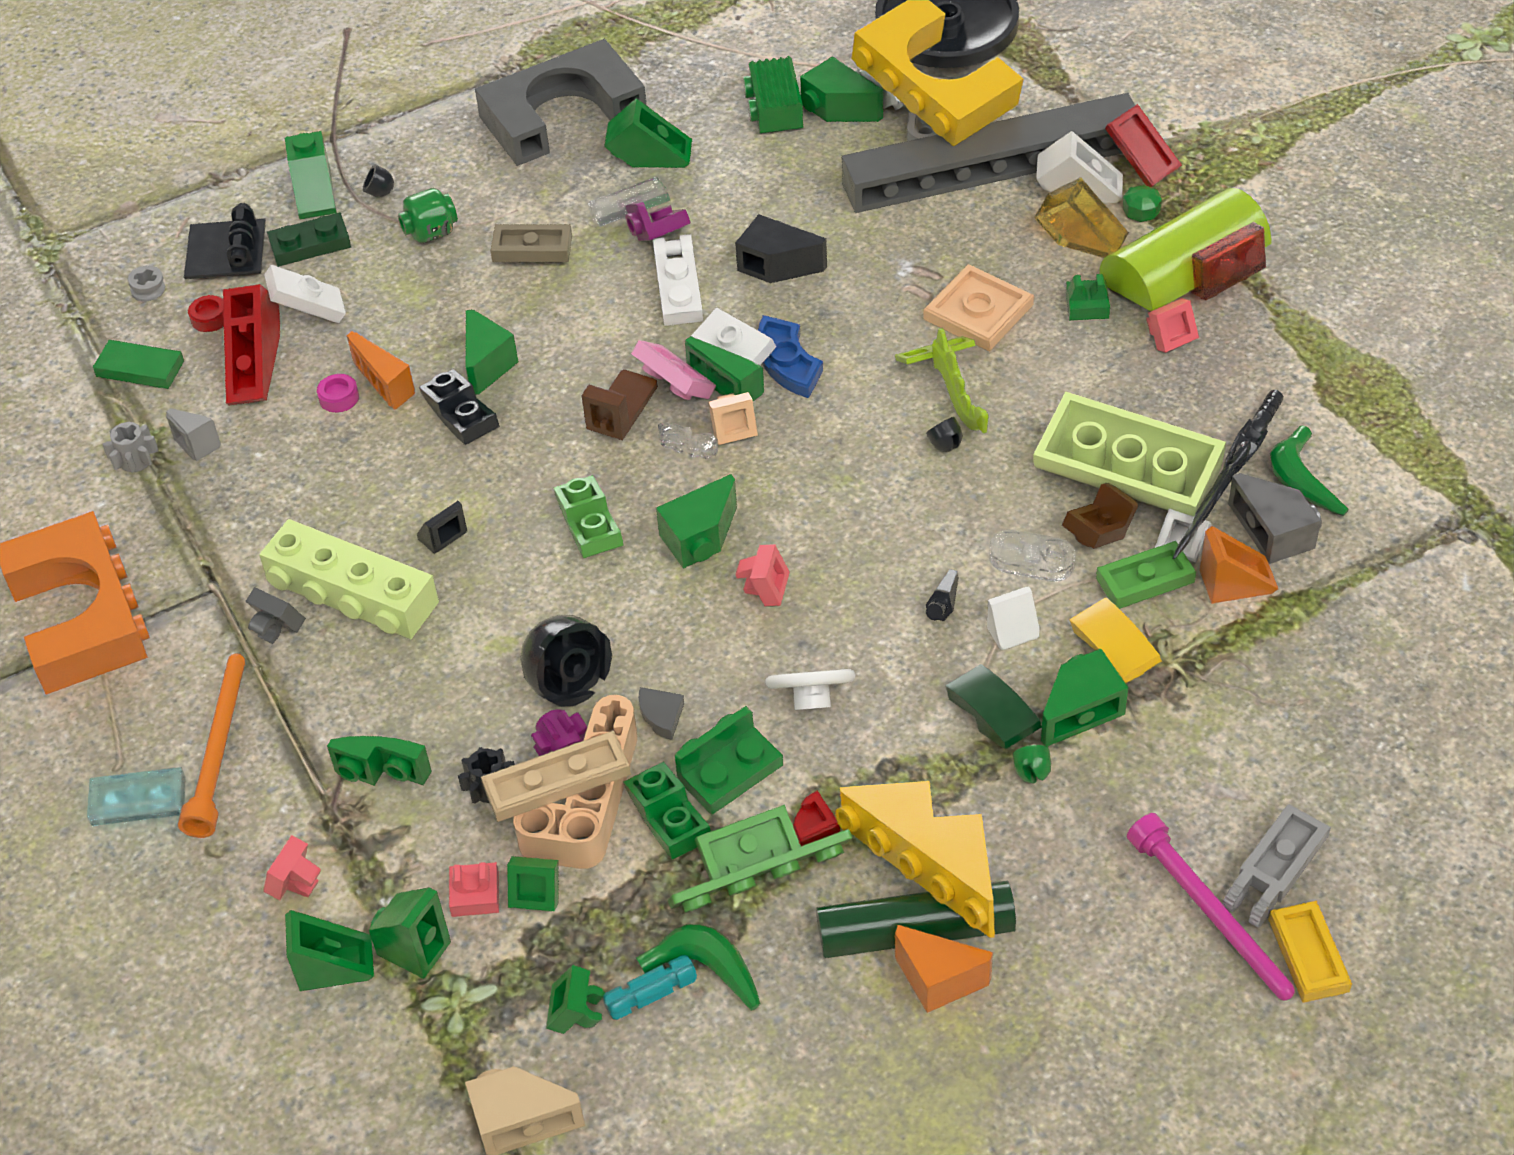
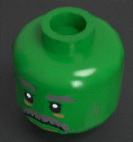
M430 188L406 197L403 200V212L398 213V220L405 235L411 234L419 243H426L449 235L453 230V223L458 221L457 212L448 193L442 194L436 188Z

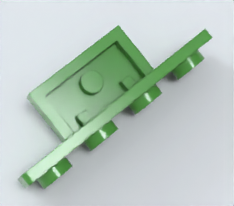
M784 804L696 837L695 842L710 881L671 895L668 903L671 909L682 905L685 913L699 909L712 903L709 895L727 889L729 895L733 896L757 886L754 878L771 872L773 878L778 879L800 870L798 862L815 856L818 863L837 857L844 853L842 845L846 844L853 837L850 830L847 829L801 847Z

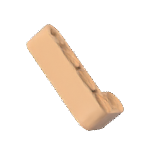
M608 695L601 698L595 704L584 741L614 730L630 765L637 743L634 707L631 701L624 696ZM627 776L567 797L565 805L550 803L514 816L513 824L522 856L559 860V866L588 869L599 864L606 854L624 789L623 781L627 779ZM537 830H543V831L538 832V833H532V832L537 831ZM581 837H588V838L583 839V840H577L578 838H581Z

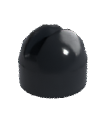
M374 164L365 178L363 192L374 197L388 195L394 187V179L391 173L385 168Z
M955 417L944 420L926 432L931 444L941 452H950L952 449L958 448L962 442L963 434Z

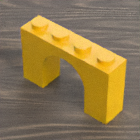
M907 0L855 32L851 59L860 69L865 70L879 82L884 90L892 93L906 105L911 113L920 117L937 135L942 136L954 147L1018 106L1024 78L998 57L971 74L959 79H938L922 73L910 60L941 41L945 13L930 0Z

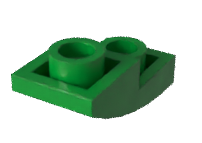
M348 736L331 739L327 745L334 771L345 780L351 782L359 780L375 786L382 773L385 772L397 781L405 782L408 780L424 786L432 773L425 745L382 736Z
M664 761L623 781L625 789L640 815L672 860L697 848L695 838L711 832L708 823L689 802L685 786Z

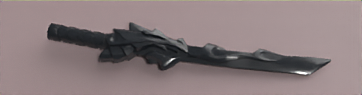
M1271 390L1252 420L1248 419L1238 432L1227 454L1222 472L1197 510L1193 522L1177 545L1172 559H1175L1185 549L1199 526L1209 516L1213 507L1230 484L1232 476L1242 469L1261 446L1268 433V424L1272 421L1273 416L1283 402L1284 396L1280 391Z

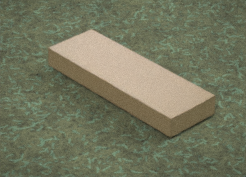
M613 730L482 776L481 779L497 822L624 778L631 775L630 765Z

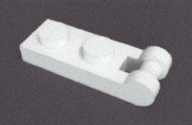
M691 234L679 235L680 239L665 241L664 237L653 239L664 326L703 321ZM682 255V258L667 259V256Z

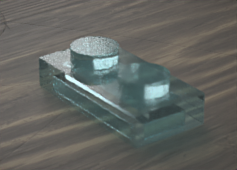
M182 767L90 778L87 817L91 826L180 816L181 808L185 804L186 781Z

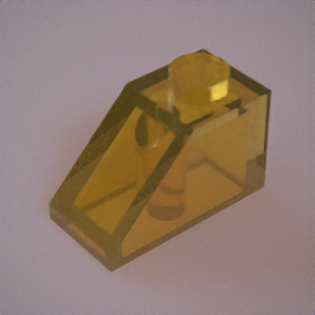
M1081 177L1048 193L1034 217L1058 245L1102 258L1119 250L1129 234L1126 228Z

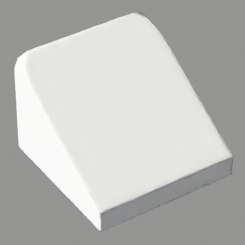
M1169 509L1155 548L1173 541L1179 544L1193 522L1194 517ZM1205 520L1199 526L1183 550L1191 562L1196 563L1202 552L1205 531L1212 526L1210 521Z
M1029 586L988 600L987 629L1001 650H1006L1039 637V624L1032 591Z

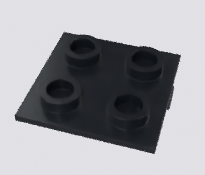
M239 203L231 211L232 221L190 224L184 279L261 273L266 219H256L254 211L248 204Z

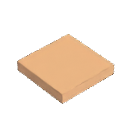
M968 264L927 305L923 312V319L958 337L963 336L975 340V345L990 352L1034 305V295Z

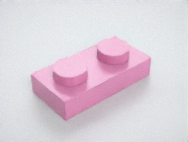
M638 340L631 353L644 363L642 369L646 373L657 379L667 380L671 383L669 389L681 398L690 400L694 396L709 399L716 387L714 383L662 345Z

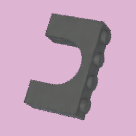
M605 38L475 88L480 119L516 166L550 153L546 124L535 111L546 101L563 96L586 98L594 102L609 120L613 119L636 98L647 105L644 84Z

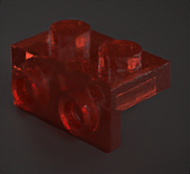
M1252 222L1192 254L1194 289L1189 292L1206 301L1265 269L1264 227Z

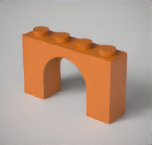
M94 511L0 543V567L15 602L70 584L88 585L99 590L93 603L77 617L24 636L33 668L46 695L148 658L142 641L150 638L142 615H132L131 610L139 608L130 583L123 586L120 583V580L128 578L119 553L113 556L110 555L109 551L117 548L108 524L99 526Z

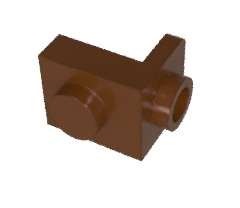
M1104 483L1101 484L1094 502L1067 511L1061 526L1074 534L1075 539L1079 543L1095 549L1124 539L1138 508V503L1114 485Z

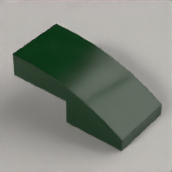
M982 664L945 685L949 700L973 715L979 732L1005 750L1042 728L1040 719L1023 699L1001 678Z

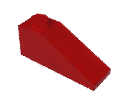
M261 284L223 289L226 404L230 406L266 401L280 340L279 304L270 300L268 290Z

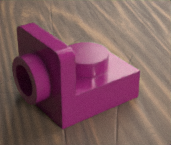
M643 201L632 202L626 205L628 212L625 216L629 231L633 236H637L638 241L653 240L691 224L686 209L672 210L671 205L650 212L649 217Z

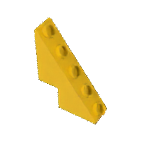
M930 781L840 787L841 807L836 809L835 816L843 831L849 829L851 834L866 844L875 855L882 856L898 868L907 879L914 880L932 894L936 901L947 905L963 917L972 928L979 929L989 938L995 937L993 893L982 814L933 817Z

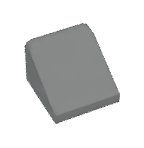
M172 408L166 411V418L174 440L193 460L198 461L221 446L215 423L211 418Z

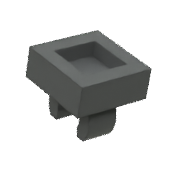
M256 587L253 588L245 601L257 611L252 617L248 629L257 633L259 638L271 644L278 639L282 626L297 633L306 619L289 603Z

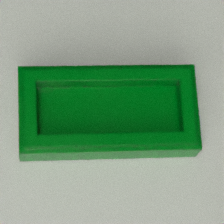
M109 339L93 365V370L96 377L169 389L184 363V358L181 351Z

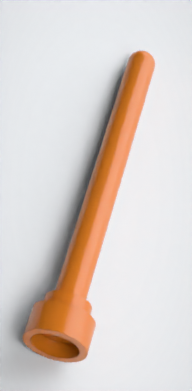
M238 653L230 655L227 660L195 795L181 808L178 828L184 834L191 837L206 838L213 835L216 829L219 813L213 802V796L245 666V658Z

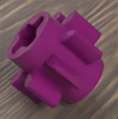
M551 710L541 716L536 723V732L531 734L536 743L533 747L537 754L542 756L584 741L588 726L578 712L569 717L565 710Z

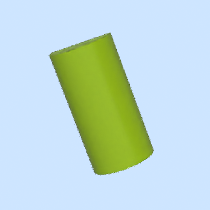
M1227 188L1106 256L1100 264L1099 274L1104 275L1108 288L1145 309L1153 311L1169 304L1271 245L1269 223L1258 203L1249 194L1237 188Z

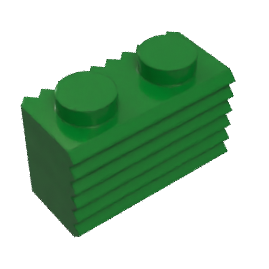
M787 56L785 59L780 57L778 60L775 58L768 60L766 58L764 61L759 59L757 62L753 60L749 62V76H743L745 98H752L748 100L750 122L757 121L759 134L803 128V105L792 58Z

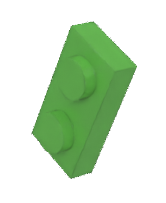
M1176 541L1097 567L1096 580L1108 599L1120 609L1195 583L1196 571L1183 551L1175 559H1172L1178 545Z

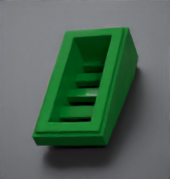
M690 336L685 340L686 363L716 385L714 390L722 396L731 393L739 395L748 392L752 401H755L764 393L762 366Z

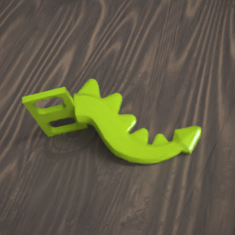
M939 328L937 338L931 345L895 354L896 361L907 365L933 358L934 368L938 369L942 374L950 399L962 422L973 431L987 432L988 412L979 406L975 407L971 404V398L966 393L965 381L961 376L955 351L976 346L975 340L963 336L947 340L944 329Z

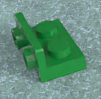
M744 706L734 714L724 716L715 727L699 738L687 741L675 754L677 778L685 786V789L713 815L782 767L783 755L754 727L753 712L747 706Z

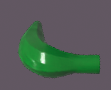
M1301 425L1287 439L1273 446L1270 452V459L1274 475L1284 486L1300 490L1308 502L1332 513L1344 516L1349 509L1316 479L1302 462L1300 452L1306 442L1312 437V432L1307 426Z
M686 924L675 928L658 945L636 957L645 974L682 955H687L689 959L697 960L713 970L751 1011L757 1009L760 1005L757 989L740 952L726 936L712 927Z

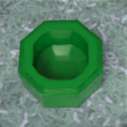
M1146 185L1130 187L1123 196L1122 208L1130 219L1139 222L1153 220L1161 211L1162 198L1155 188Z

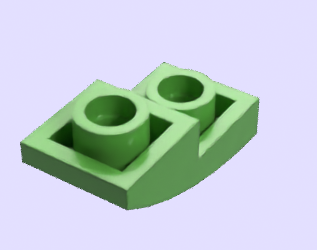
M593 475L585 478H575L566 484L553 488L562 514L583 558L624 545L621 531L608 510L606 497Z

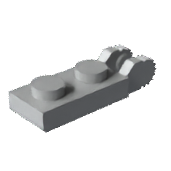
M1288 804L1241 866L1238 878L1223 900L1222 904L1233 913L1241 905L1250 886L1264 894L1259 902L1253 906L1250 912L1249 923L1258 928L1262 926L1269 917L1270 910H1273L1277 901L1281 903L1329 837L1331 827Z

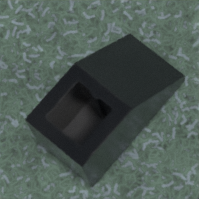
M760 214L756 216L735 242L737 271L768 283L824 272L827 268L826 238Z

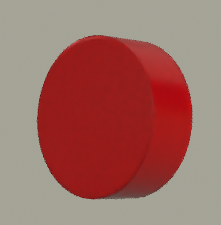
M206 295L197 298L190 304L188 315L194 329L200 332H213L224 327L223 298L215 295Z

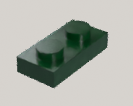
M341 212L267 231L277 267L352 248Z

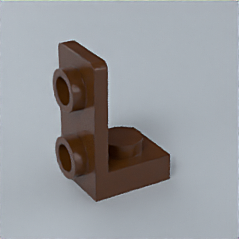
M621 370L609 389L589 384L581 395L586 429L623 441L658 388L657 380L629 370Z

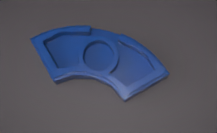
M763 315L758 331L772 338L776 345V348L762 363L765 370L785 389L809 398L823 372V361L809 355L801 347L799 342L801 334L800 324Z

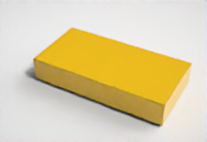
M1317 900L1270 910L1269 923L1302 1003L1349 993L1352 987L1351 979Z

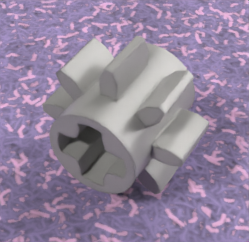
M124 422L110 430L111 441L103 443L104 451L107 458L111 460L113 468L117 470L122 467L123 470L131 473L139 472L148 465H151L150 453L159 451L155 438L151 436L148 426L145 424L140 427L133 422Z

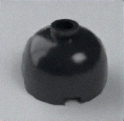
M556 615L539 622L529 632L522 645L520 660L525 680L540 697L559 707L576 706L589 700L596 693L589 689L597 684L599 678L605 681L608 676L612 661L610 640L596 625L575 615Z

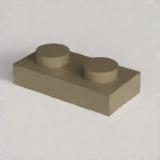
M495 224L490 249L492 262H569L572 242L571 224Z

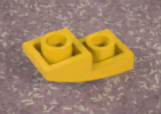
M1106 597L1069 619L1074 633L1095 651L1102 649L1125 683L1140 677L1147 670L1162 662L1159 653L1143 633Z

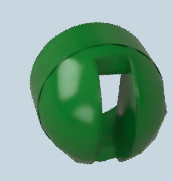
M1029 745L1014 751V767L1018 776L1024 782L1036 783L1037 778L1041 781L1047 778L1051 772L1052 764L1048 747Z

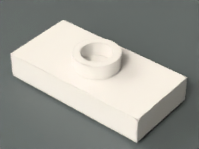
M270 265L264 276L272 302L335 323H340L346 312L338 287L318 281L312 276H303L274 265Z
M717 307L691 335L704 342L747 358L759 365L776 348L772 338Z

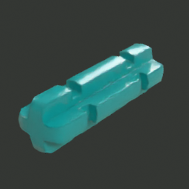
M682 955L669 961L670 967L666 969L663 966H659L627 982L628 987L625 989L618 986L603 995V1000L609 1015L614 1020H618L632 1013L631 1008L634 1006L641 1009L673 993L672 987L676 985L681 989L695 982L697 974L692 961L687 955Z

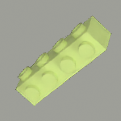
M291 519L284 523L259 554L266 579L279 590L288 589L304 596L314 604H325L340 610L351 619L359 618L377 625L388 634L397 633L412 639L439 603L433 575Z

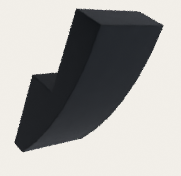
M454 369L436 375L431 381L419 387L422 396L436 415L464 445L500 427L496 413L476 398L473 385Z

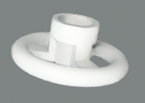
M851 669L768 676L765 684L770 689L793 687L795 710L831 707L829 684L850 683L854 681L856 675Z

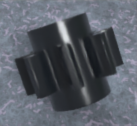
M479 747L469 758H462L461 760L464 773L458 775L461 791L469 790L472 803L474 804L479 801L490 803L481 777L515 765L514 761H506L504 751L501 748L495 751Z

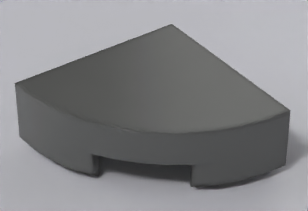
M640 687L638 698L643 718L657 735L672 740L684 707V695Z

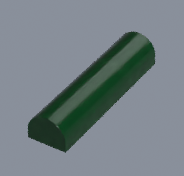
M1008 880L992 882L995 934L1015 932L1016 914L1010 883ZM929 892L816 907V918L824 959L895 949V932L898 925L949 940L987 936L979 929L972 928L963 917L947 905L936 901Z

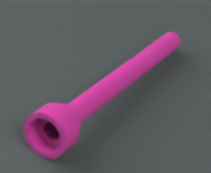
M1149 813L1136 821L1126 836L1139 853L1146 852L1149 857L1155 856L1279 999H1291L1295 993L1293 984L1169 844L1171 837L1167 834L1169 828L1156 813Z

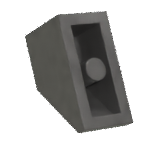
M1242 473L1232 476L1228 504L1260 552L1266 556L1269 564L1316 548L1319 529L1322 526L1321 516L1318 509L1308 503L1300 490Z

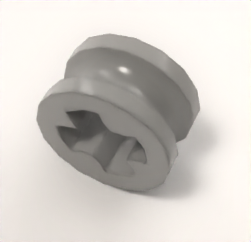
M148 265L132 270L128 276L132 297L142 302L152 301L160 297L165 291L162 271L157 267Z

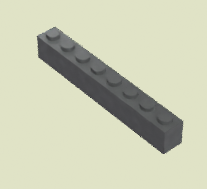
M1123 93L991 122L954 147L942 136L933 135L842 155V185L854 212L860 213L1037 173L1038 154L1071 131L1103 158L1123 154L1105 127L1134 107L1135 104L1129 93Z

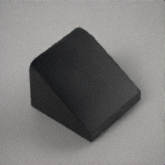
M456 501L425 522L417 533L418 540L432 553L439 552L467 533L462 504Z

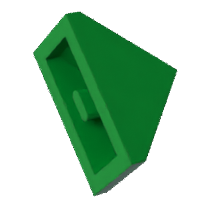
M472 309L466 310L465 367L468 381L473 385L475 395H479L518 363L514 334Z
M293 910L285 914L287 959L300 992L369 981L374 977L372 939L370 934Z

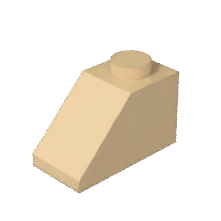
M513 1066L504 1070L491 1069L481 1073L476 1079L465 1082L486 1155H499L585 1126L577 1093Z

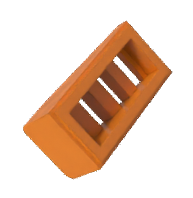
M351 331L346 335L353 363L391 408L396 410L415 394L408 364L356 332Z

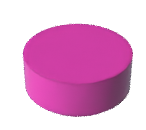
M333 374L327 376L317 386L319 403L326 411L333 413L344 412L351 409L358 402L359 392L357 384L349 375Z

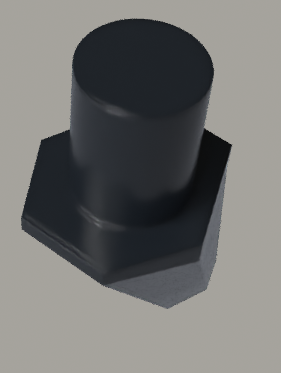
M949 569L926 603V615L929 619L945 621L954 611L959 579L958 571Z

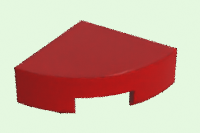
M818 790L802 801L801 808L797 812L793 824L801 847L840 832V826Z

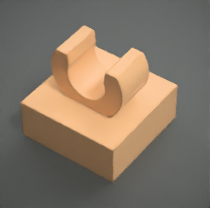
M748 392L739 395L731 393L719 396L717 400L709 402L714 438L718 445L758 436L753 401Z

